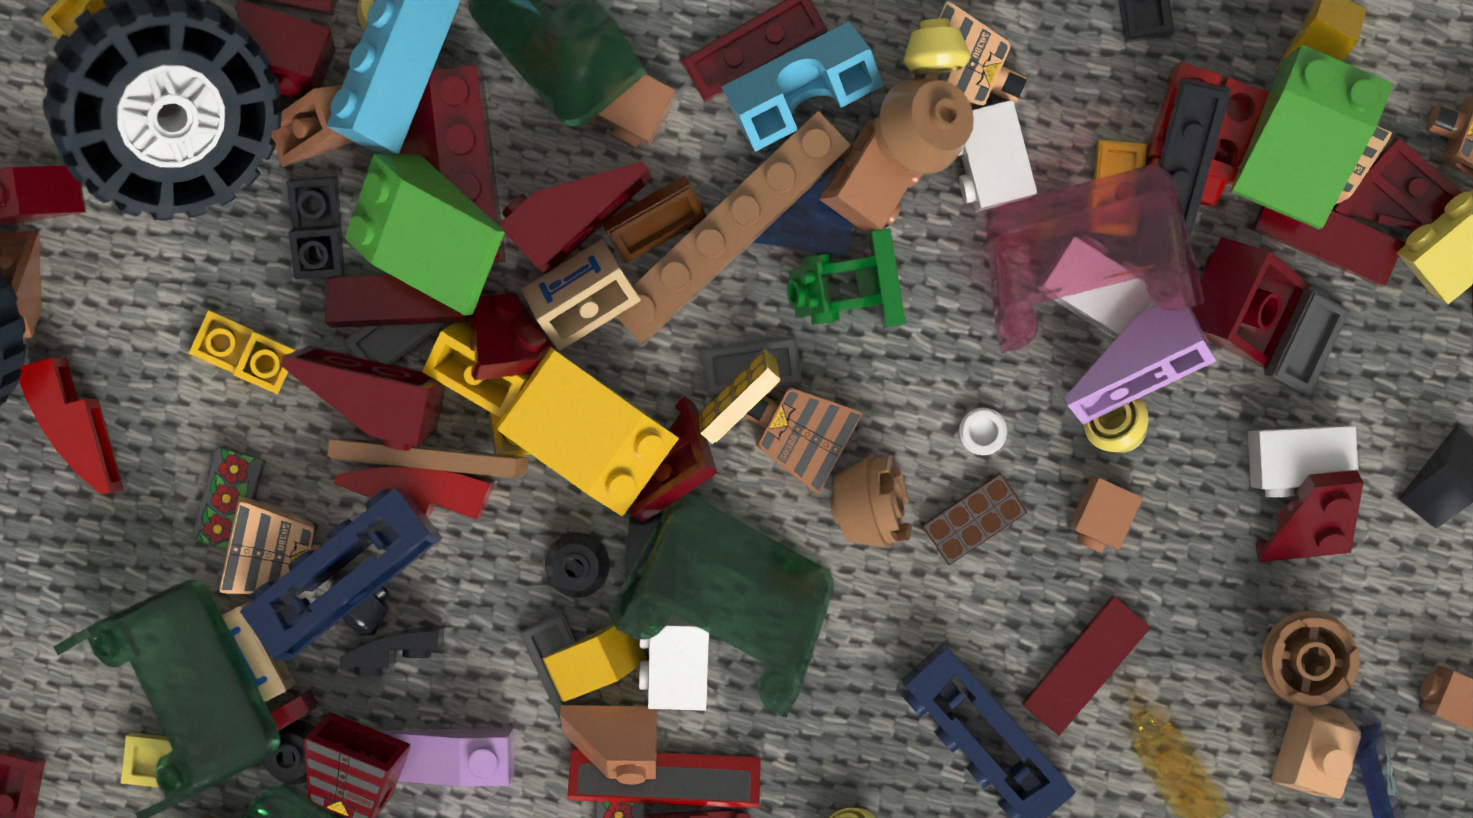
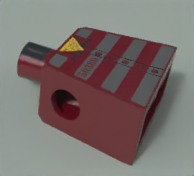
M328 712L307 735L304 741L309 800L317 806L334 812L333 818H376L393 795L411 744Z

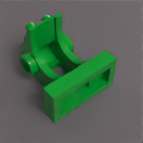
M891 228L870 232L868 235L872 255L870 257L831 263L829 254L811 256L801 259V268L788 271L790 280L787 284V296L790 305L795 310L796 318L811 316L812 325L840 321V311L880 305L883 328L906 324ZM855 271L859 298L831 302L827 275Z

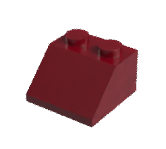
M1221 237L1215 251L1207 259L1205 272L1194 295L1189 298L1187 303L1195 314L1207 341L1267 369L1304 289H1309L1310 284L1270 251Z

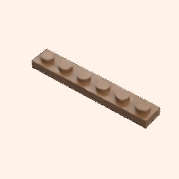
M817 111L633 285L641 301L616 317L641 344H645L852 149V146Z

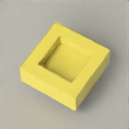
M133 732L126 735L121 783L167 789L173 786L179 738Z

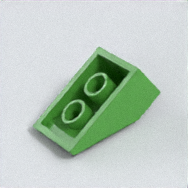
M1302 44L1283 59L1230 192L1314 228H1323L1376 130L1394 83Z
M374 154L349 222L345 239L377 268L463 315H473L505 231L421 155Z

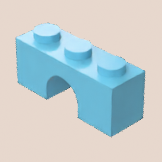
M850 21L731 81L721 88L740 129L756 152L798 130L792 114L796 107L805 100L816 96H829L834 98L842 108L884 85L870 47Z

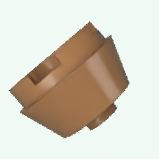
M910 78L897 83L886 94L882 102L880 116L875 118L874 130L877 143L886 157L892 155L900 164L908 168L907 172L931 174L946 169L956 160L972 133L974 117L969 100L957 86L942 80Z
M870 454L838 473L834 478V496H831L830 500L831 511L835 523L840 525L845 539L850 543L891 549L894 543L907 541L911 537V524L909 522L902 524V517L905 515L904 503H909L907 488L900 467L890 468L893 464L892 455L876 458L875 455Z
M1301 611L1285 617L1272 628L1262 650L1263 672L1270 687L1281 698L1298 706L1316 707L1336 700L1354 684L1359 672L1360 656L1352 634L1341 621L1324 612Z

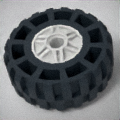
M103 0L107 7L97 13L92 14L88 9L81 13L74 20L78 28L70 37L62 34L53 48L57 57L54 64L46 66L43 83L47 89V95L42 99L44 115L49 124L51 137L73 177L77 181L81 180L88 192L102 203L115 202L120 212L135 217L141 215L142 211L150 212L154 220H172L175 213L186 212L189 218L206 214L205 207L217 202L224 206L237 198L233 192L244 183L247 186H251L261 174L257 169L261 160H269L274 152L276 142L271 138L272 130L281 128L282 110L276 104V99L281 93L277 77L270 71V61L262 48L237 20L230 17L223 8L209 0L205 2L200 0Z

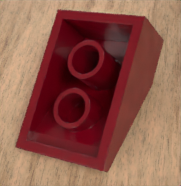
M641 161L539 190L528 198L521 194L502 211L506 219L499 226L529 260L546 274L560 265L602 226L601 222L612 217L652 180L649 169Z
M310 345L282 357L281 366L368 436L383 439L382 445L385 447L408 451L411 450L412 445H420L437 432L446 386L423 373L422 370L381 363L373 359H363L350 354Z

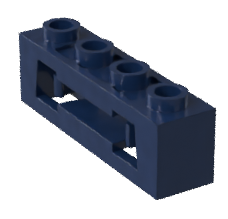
M396 487L391 491L390 489H384L367 501L365 504L367 510L353 521L348 519L336 525L327 534L328 541L315 552L308 550L297 556L288 565L290 572L276 583L275 581H269L261 585L250 595L249 598L252 602L239 612L273 659L291 660L443 539L408 492ZM372 544L375 545L378 551L382 549L387 551L378 559L371 555L314 602L310 603L307 598H297L304 591L313 592Z
M944 642L901 679L908 689L902 695L905 701L920 717L928 712L940 726L934 730V733L952 753L960 748L967 755L971 762L965 768L984 789L992 783L1003 796L997 804L1009 818H1048L1076 793L1074 788ZM954 674L971 692L967 695V698L1022 759L1009 770L1013 778L1022 786L1017 792L1005 780L1008 775L958 717L952 711L946 714L934 700L939 693L947 704L954 709L966 699L950 681ZM1030 758L1043 774L1037 778L1023 761Z

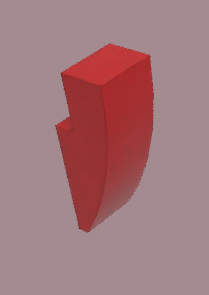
M51 357L20 367L19 369L23 372L19 382L24 396L39 426L56 451L99 494L124 490L99 399L79 400L68 359Z
M383 466L339 474L336 476L334 484L368 498L373 497L384 489H390L391 491L396 487L408 492L427 518L431 517L435 504H438L465 516L478 519L483 514L495 481L470 473L404 466Z

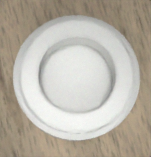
M976 408L963 416L959 424L958 435L962 445L968 451L977 455H989L998 451L1003 446L1007 437V426L1003 417L995 410Z

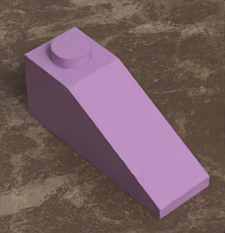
M1180 294L1172 299L1158 301L1149 310L1137 315L1064 397L1067 406L1082 424H1086L1097 417L1216 362L1198 320L1184 296Z
M514 728L379 731L411 744L398 781L458 787L509 786L515 776Z

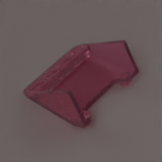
M1153 165L1143 166L1001 205L987 219L986 236L994 320L1001 353L1023 348L1034 340L1038 331L1035 304L1141 277L1145 278L1151 300L1162 309L1180 310L1204 303L1176 184L1172 175L1162 167Z

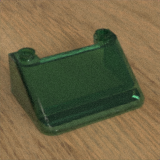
M684 495L666 508L612 603L608 614L616 629L640 640L657 636L664 629L671 615L674 614L762 661L767 666L758 681V696L768 710L786 719L800 694L834 592V581L828 570L820 564L696 496Z

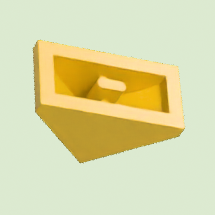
M1316 0L1276 69L1279 70L1283 59L1302 44L1343 61L1359 41L1366 9L1351 0Z
M630 619L617 621L542 658L562 702L617 682L639 667L640 660H648L643 648H640V641Z

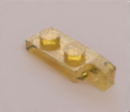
M1145 707L1129 717L1142 737L1140 741L1133 745L1138 752L1136 756L1177 818H1221L1231 812L1180 732L1174 729L1171 723L1168 722L1160 727L1151 712L1147 711Z

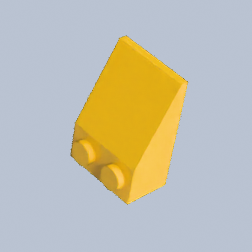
M550 348L494 426L496 430L622 517L679 439L653 417L553 348Z

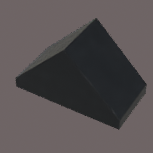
M1459 425L1455 426L1398 498L1399 501L1435 529L1473 503V437Z

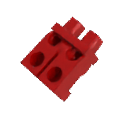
M1182 61L1173 66L1167 81V90L1146 150V159L1150 160L1147 167L1145 185L1152 187L1181 77L1223 85L1231 89L1200 205L1206 207L1215 206L1224 191L1225 185L1234 182L1269 91L1229 77L1221 81L1223 75Z

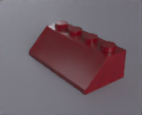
M477 65L432 70L399 154L421 155L499 225L501 223L483 73ZM503 238L493 264L506 262Z

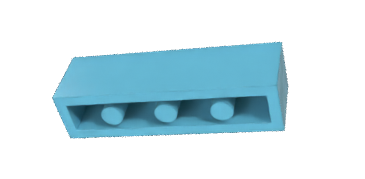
M375 0L368 11V24L362 39L350 55V68L342 88L335 94L331 102V115L326 127L371 151L399 154L460 0Z

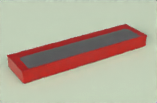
M571 749L567 797L568 800L759 808L761 757L657 753L656 779H646L643 783L631 785L620 783L617 779H608L579 749Z

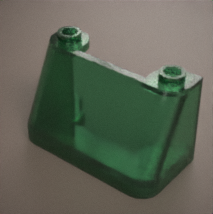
M467 0V9L475 22L557 119L565 125L574 127L591 121L647 74L615 20L596 0H568L554 12L549 9L543 0Z

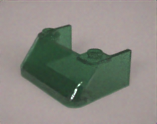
M187 580L97 621L53 646L57 655L90 643L94 655L109 667H118L130 661L173 751L162 756L156 765V781L165 798L135 813L137 818H149L269 758L279 748L280 736L277 726L211 592L200 581Z

